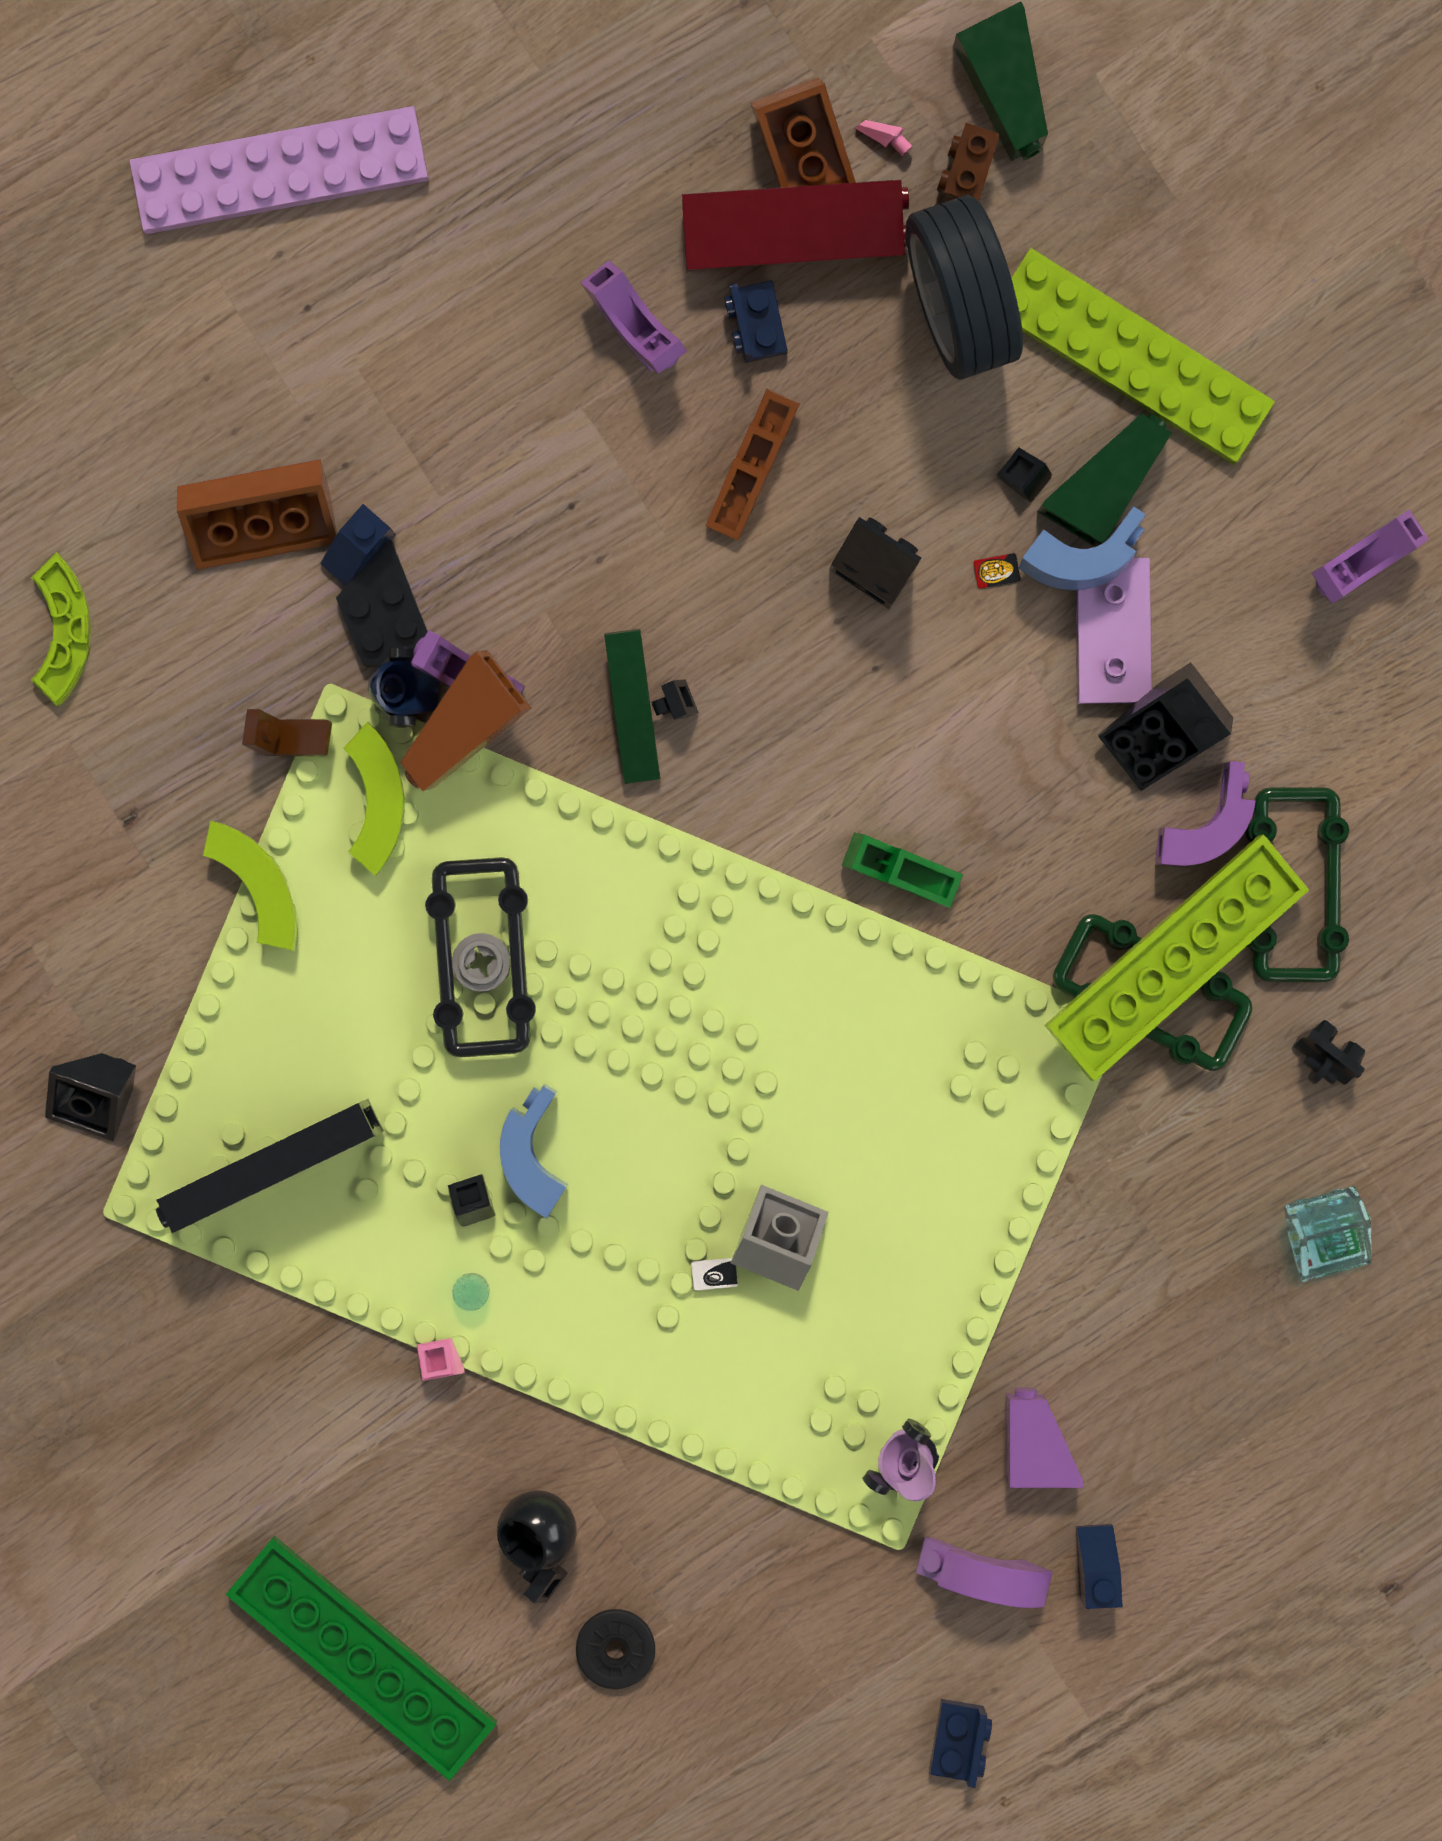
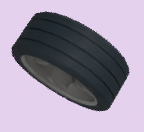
M965 195L940 205L911 213L906 220L905 231L912 274L932 338L950 374L956 379L962 380L1019 360L1023 350V332L1018 302L999 239L983 206L976 198Z

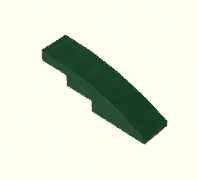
M632 629L604 633L624 783L659 780L660 770L641 630Z

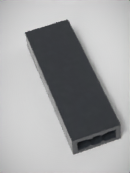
M367 1098L157 1199L156 1201L159 1205L156 1208L157 1216L163 1227H169L171 1232L174 1233L362 1143L384 1130Z

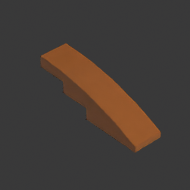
M766 389L705 526L735 540L740 539L801 403L771 389Z

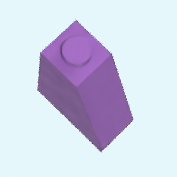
M1016 1388L1015 1394H1006V1482L1009 1487L1083 1488V1479L1043 1394H1037V1389Z

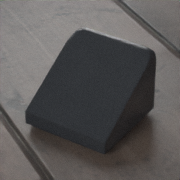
M1018 447L997 473V477L1021 497L1032 502L1051 479L1052 473L1045 462Z
M483 1174L448 1185L455 1217L462 1227L496 1215Z

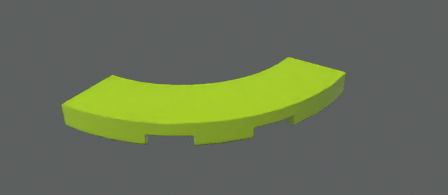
M56 552L31 577L43 593L53 619V640L50 642L47 656L41 668L31 681L56 706L60 707L71 694L83 673L90 648L91 619L88 602L76 574L64 558Z
M366 722L343 748L353 759L361 773L367 798L363 827L348 852L374 876H377L386 865L398 842L403 820L405 797L403 783L393 753L379 732L369 722Z
M210 821L203 856L214 859L230 868L247 886L254 900L258 915L257 943L295 951L297 939L296 907L287 884L288 881L274 858L248 835L228 825Z

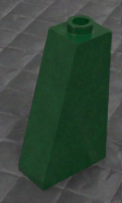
M1020 1L957 33L953 48L996 132L999 133V138L1011 161L1021 156L1023 160H1027L1040 153L1048 136L1025 8Z
M1141 413L1045 499L1037 512L1093 547L1103 544L1171 436L1172 432L1166 429L1167 424L1154 415L1149 414L1146 417Z

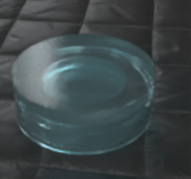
M476 1273L462 1275L455 1282L452 1289L454 1302L466 1311H474L481 1308L488 1300L490 1294L488 1282L483 1276Z

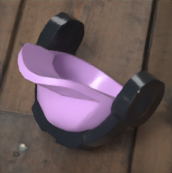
M908 1418L902 1426L903 1430L893 1433V1436L881 1449L878 1458V1467L881 1473L868 1470L862 1479L871 1490L878 1494L886 1495L889 1490H896L905 1499L921 1501L928 1498L935 1489L936 1477L934 1469L938 1463L939 1455L935 1444L930 1439L931 1433L916 1420Z

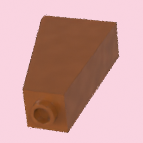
M487 650L476 651L469 657L400 762L406 769L404 773L407 780L415 788H420L422 792L438 786L531 709L530 705Z

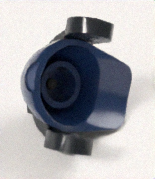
M391 648L389 656L373 672L369 679V696L374 703L375 710H379L381 716L388 721V726H395L397 728L415 727L416 717L405 715L434 711L438 706L439 681L412 666V663L407 662L412 661L414 658V649Z

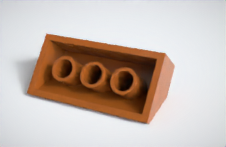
M321 459L177 486V514L196 570L331 545L337 535L329 487Z

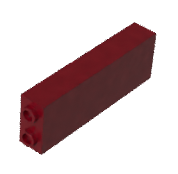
M902 180L682 194L686 269L905 255L907 243L906 225L903 224V210L909 209L908 187H902Z

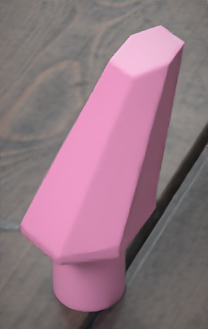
M865 120L855 128L881 143L885 148L892 145L902 157L913 147L901 134L904 131L903 127Z

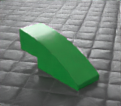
M856 832L852 836L841 866L948 908L952 905L963 874Z

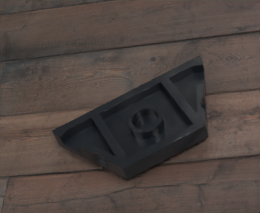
M392 540L386 541L336 597L362 665L367 667L379 668L389 656L391 648L408 647L415 649L418 641L424 638L428 631Z

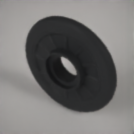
M621 1609L605 1610L591 1617L581 1628L576 1641V1657L582 1672L593 1683L608 1689H623L638 1683L649 1672L655 1658V1641L648 1625L636 1614ZM612 1640L621 1641L626 1647L625 1654L620 1658H611L605 1651L607 1643Z

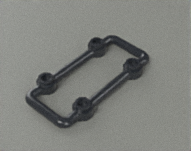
M504 857L441 862L432 872V893L428 896L425 907L427 913L435 921L440 1003L434 1009L433 1018L435 1023L442 1028L444 1047L450 1055L460 1058L522 1052L530 1043V1021L536 1014V1005L527 994L522 912L526 909L529 899L525 890L520 887L518 867L514 861ZM504 872L505 888L500 892L498 902L500 908L507 913L513 997L507 1003L506 1013L509 1019L515 1023L516 1038L458 1043L457 1026L462 1022L464 1012L460 1004L455 1001L449 917L453 915L456 903L453 896L447 892L446 876Z

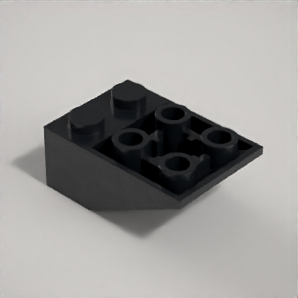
M859 517L829 570L890 610L922 558L916 554L918 549L907 540L899 538L896 541L885 534L887 528L877 520L868 517L865 521Z
M1190 662L1157 684L1099 733L1098 737L1140 791L1231 735L1233 716Z

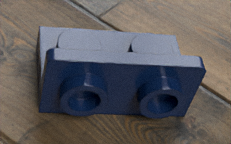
M772 280L739 288L737 283L731 284L730 296L724 297L728 318L735 317L738 331L732 332L736 354L743 353L745 363L787 354L788 349Z
M941 1699L929 1766L930 1775L964 1780L968 1787H976L977 1777L983 1778L986 1765V1756L981 1755L983 1741L989 1742L992 1730V1719H987L984 1706Z

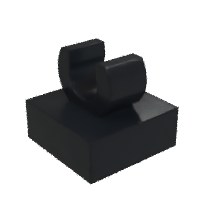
M686 679L673 680L662 685L665 697L651 702L656 716L672 713L674 720L688 718L699 713Z
M559 1565L551 1570L542 1572H529L522 1569L519 1574L531 1583L524 1595L534 1604L548 1602L568 1572Z

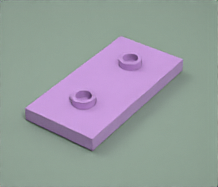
M1133 558L1126 569L1112 580L1094 588L1076 590L1078 704H1135L1152 690L1150 558Z

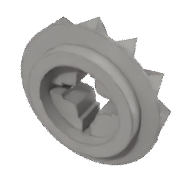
M486 933L472 934L464 938L455 948L452 957V968L457 980L466 988L474 991H489L496 988L506 979L511 967L510 955L506 946L497 937ZM475 947L478 948L483 956L492 957L496 955V959L487 965V978L480 968L467 969L466 967L476 960L475 954L477 952Z

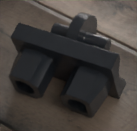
M1327 1020L1317 1023L1310 1031L1299 1036L1293 1046L1307 1056L1303 1063L1312 1069L1308 1076L1310 1082L1316 1084L1324 1078L1331 1085L1337 1080L1345 1085L1354 1077L1359 1078L1364 1072L1365 1068L1360 1064L1364 1057L1365 1049L1352 1041L1344 1043L1341 1049L1336 1047L1331 1042L1338 1031Z

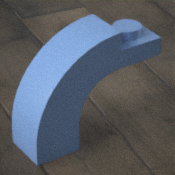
M1133 507L1106 542L1090 549H1078L1065 545L1043 530L1023 556L1019 569L1036 581L1057 589L1085 590L1100 586L1118 576L1131 563L1137 552L1131 547L1135 545L1145 530L1140 525L1146 514Z
M545 1084L540 1091L534 1087L522 1105L528 1109L526 1114L515 1107L510 1110L501 1133L500 1158L504 1175L514 1193L528 1207L547 1219L568 1184L548 1172L537 1160L533 1149L535 1128L557 1093L556 1090Z

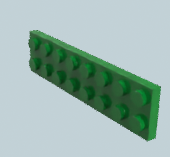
M275 1535L225 1594L449 1781L497 1724V1720Z

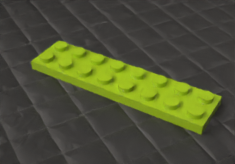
M1032 248L1029 249L1012 276L1023 333L1231 464L1235 465L1275 403L1274 400Z
M1258 835L1044 1026L1089 1080L1095 1082L1304 896L1309 889L1265 835Z

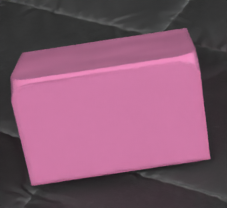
M452 1338L417 1345L422 1381L465 1373L463 1363Z

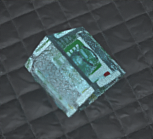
M1355 1186L1336 1189L1324 1195L1300 1199L1285 1205L1286 1229L1302 1282L1372 1263L1371 1218Z

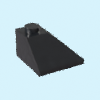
M100 1053L52 1066L49 1071L45 1118L114 1141L133 1090L136 1065L121 1058Z

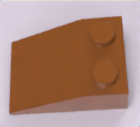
M819 77L750 103L780 188L856 183L825 83Z

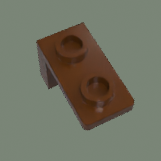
M247 709L242 745L264 756L325 757L328 755L332 722L327 719H278L260 709Z

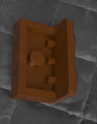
M965 123L962 136L954 135L948 157L954 158L951 171L943 169L937 191L943 193L941 203L965 195H970L978 201L980 200L999 140V133Z

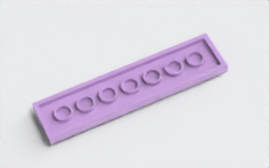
M414 106L130 159L139 213L145 234L429 181Z

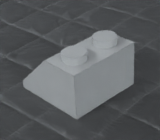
M761 1185L741 1232L731 1264L799 1291L812 1265L829 1212Z

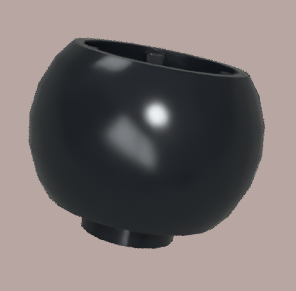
M541 1490L525 1492L512 1499L503 1509L497 1525V1538L504 1555L515 1566L529 1572L547 1571L561 1564L571 1553L577 1536L575 1517L568 1505L555 1494Z

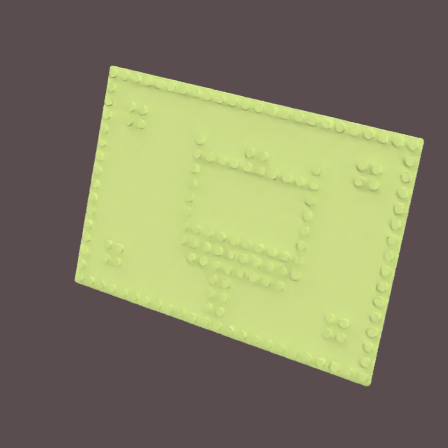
M327 684L321 693L311 719H327L332 722L328 755L325 757H294L258 843L274 858L288 881L287 884L296 907L297 915L295 951L257 943V910L251 893L242 881L103 1210L104 1216L417 1348L418 1344L452 1338L465 1369L896 1550L903 1549L924 1500L911 1501L905 1499L896 1490H889L886 1495L878 1494L871 1490L862 1478L868 1470L881 1473L878 1467L881 1449L893 1436V1433L903 1430L902 1426L908 1418L921 1423L931 1433L930 1439L935 1444L939 1455L938 1463L934 1469L936 1474L1102 1077L1101 1075L1095 1082L1090 1081L1044 1026L1073 1000V997L1043 982L486 748L481 749L438 786L422 792L420 788H415L407 780L404 773L406 769L400 762L426 723L416 719L415 727L397 728L395 726H388V721L381 716L379 710H375L372 700L334 684ZM366 722H369L379 732L393 753L400 772L405 797L403 820L398 842L386 865L377 876H374L348 852L363 827L367 798L361 773L353 759L343 748ZM496 857L509 858L518 867L520 887L525 890L529 899L526 909L522 912L527 994L536 1005V1014L530 1021V1043L525 1050L516 1054L454 1057L446 1051L443 1044L442 1028L435 1023L433 1018L434 1009L440 1003L435 921L427 913L425 907L426 900L432 893V872L438 864L445 861ZM504 872L446 876L447 892L453 896L456 903L455 911L449 917L452 957L455 948L464 938L477 933H486L497 937L506 946L510 955L507 913L500 908L498 902L499 894L505 888ZM475 947L477 952L475 954L476 960L466 967L467 969L480 968L487 978V965L496 959V955L492 957L483 956L478 948ZM511 967L506 979L499 986L489 991H474L466 988L457 980L453 972L455 1001L460 1004L464 1012L463 1020L457 1026L458 1043L515 1039V1023L509 1019L506 1013L507 1003L513 997ZM545 1084L556 1090L557 1093L535 1128L533 1149L539 1163L548 1172L568 1184L547 1219L528 1207L514 1193L504 1175L500 1158L501 1133L510 1110L515 1107L526 1114L528 1109L522 1105L534 1087L540 1091ZM367 1098L369 1099L384 1130L383 1132L174 1233L171 1232L169 1227L165 1228L161 1224L156 1213V1208L159 1207L157 1199ZM483 1174L496 1215L462 1227L455 1217L448 1185ZM761 1185L829 1212L812 1265L799 1291L736 1266L738 1283L736 1287L694 1290L692 1262L733 1257L741 1232Z

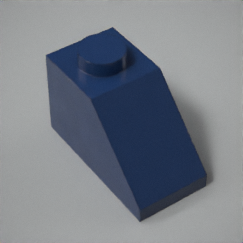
M362 504L339 530L320 564L343 585L347 586L386 541L392 540L396 534L384 521Z
M1113 1525L1076 1526L1079 1591L1083 1605L1086 1609L1123 1607L1121 1569Z

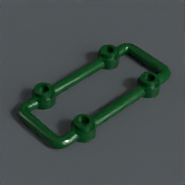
M1325 787L1264 788L1255 797L1254 818L1251 819L1245 830L1246 837L1250 842L1258 835H1265L1270 842L1276 837V824L1268 817L1269 802H1326V818L1319 823L1317 828L1319 839L1326 844V926L1319 931L1317 936L1319 947L1326 952V967L1269 968L1268 952L1274 948L1277 941L1275 931L1269 926L1247 945L1254 952L1255 973L1260 979L1267 982H1329L1338 975L1340 971V952L1345 950L1349 943L1348 932L1341 926V843L1347 839L1350 830L1347 822L1341 818L1340 798L1335 791Z
M1096 914L1084 916L1079 921L1054 969L1053 982L1055 986L1063 993L1073 997V999L1077 997L1091 983L1080 986L1069 980L1067 976L1091 929L1094 928L1105 934L1106 942L1111 948L1125 950L1128 947L1132 948L1142 939L1137 936L1136 929L1132 923L1126 920H1118L1113 923ZM1217 972L1200 987L1202 995L1207 1000L1218 1002L1225 999L1238 1007L1214 1057L1202 1052L1199 1042L1190 1035L1175 1037L1155 1027L1145 1036L1169 1049L1170 1058L1175 1063L1187 1065L1193 1062L1206 1070L1218 1071L1228 1062L1251 1016L1252 1002L1248 996L1232 987L1230 977L1223 972Z

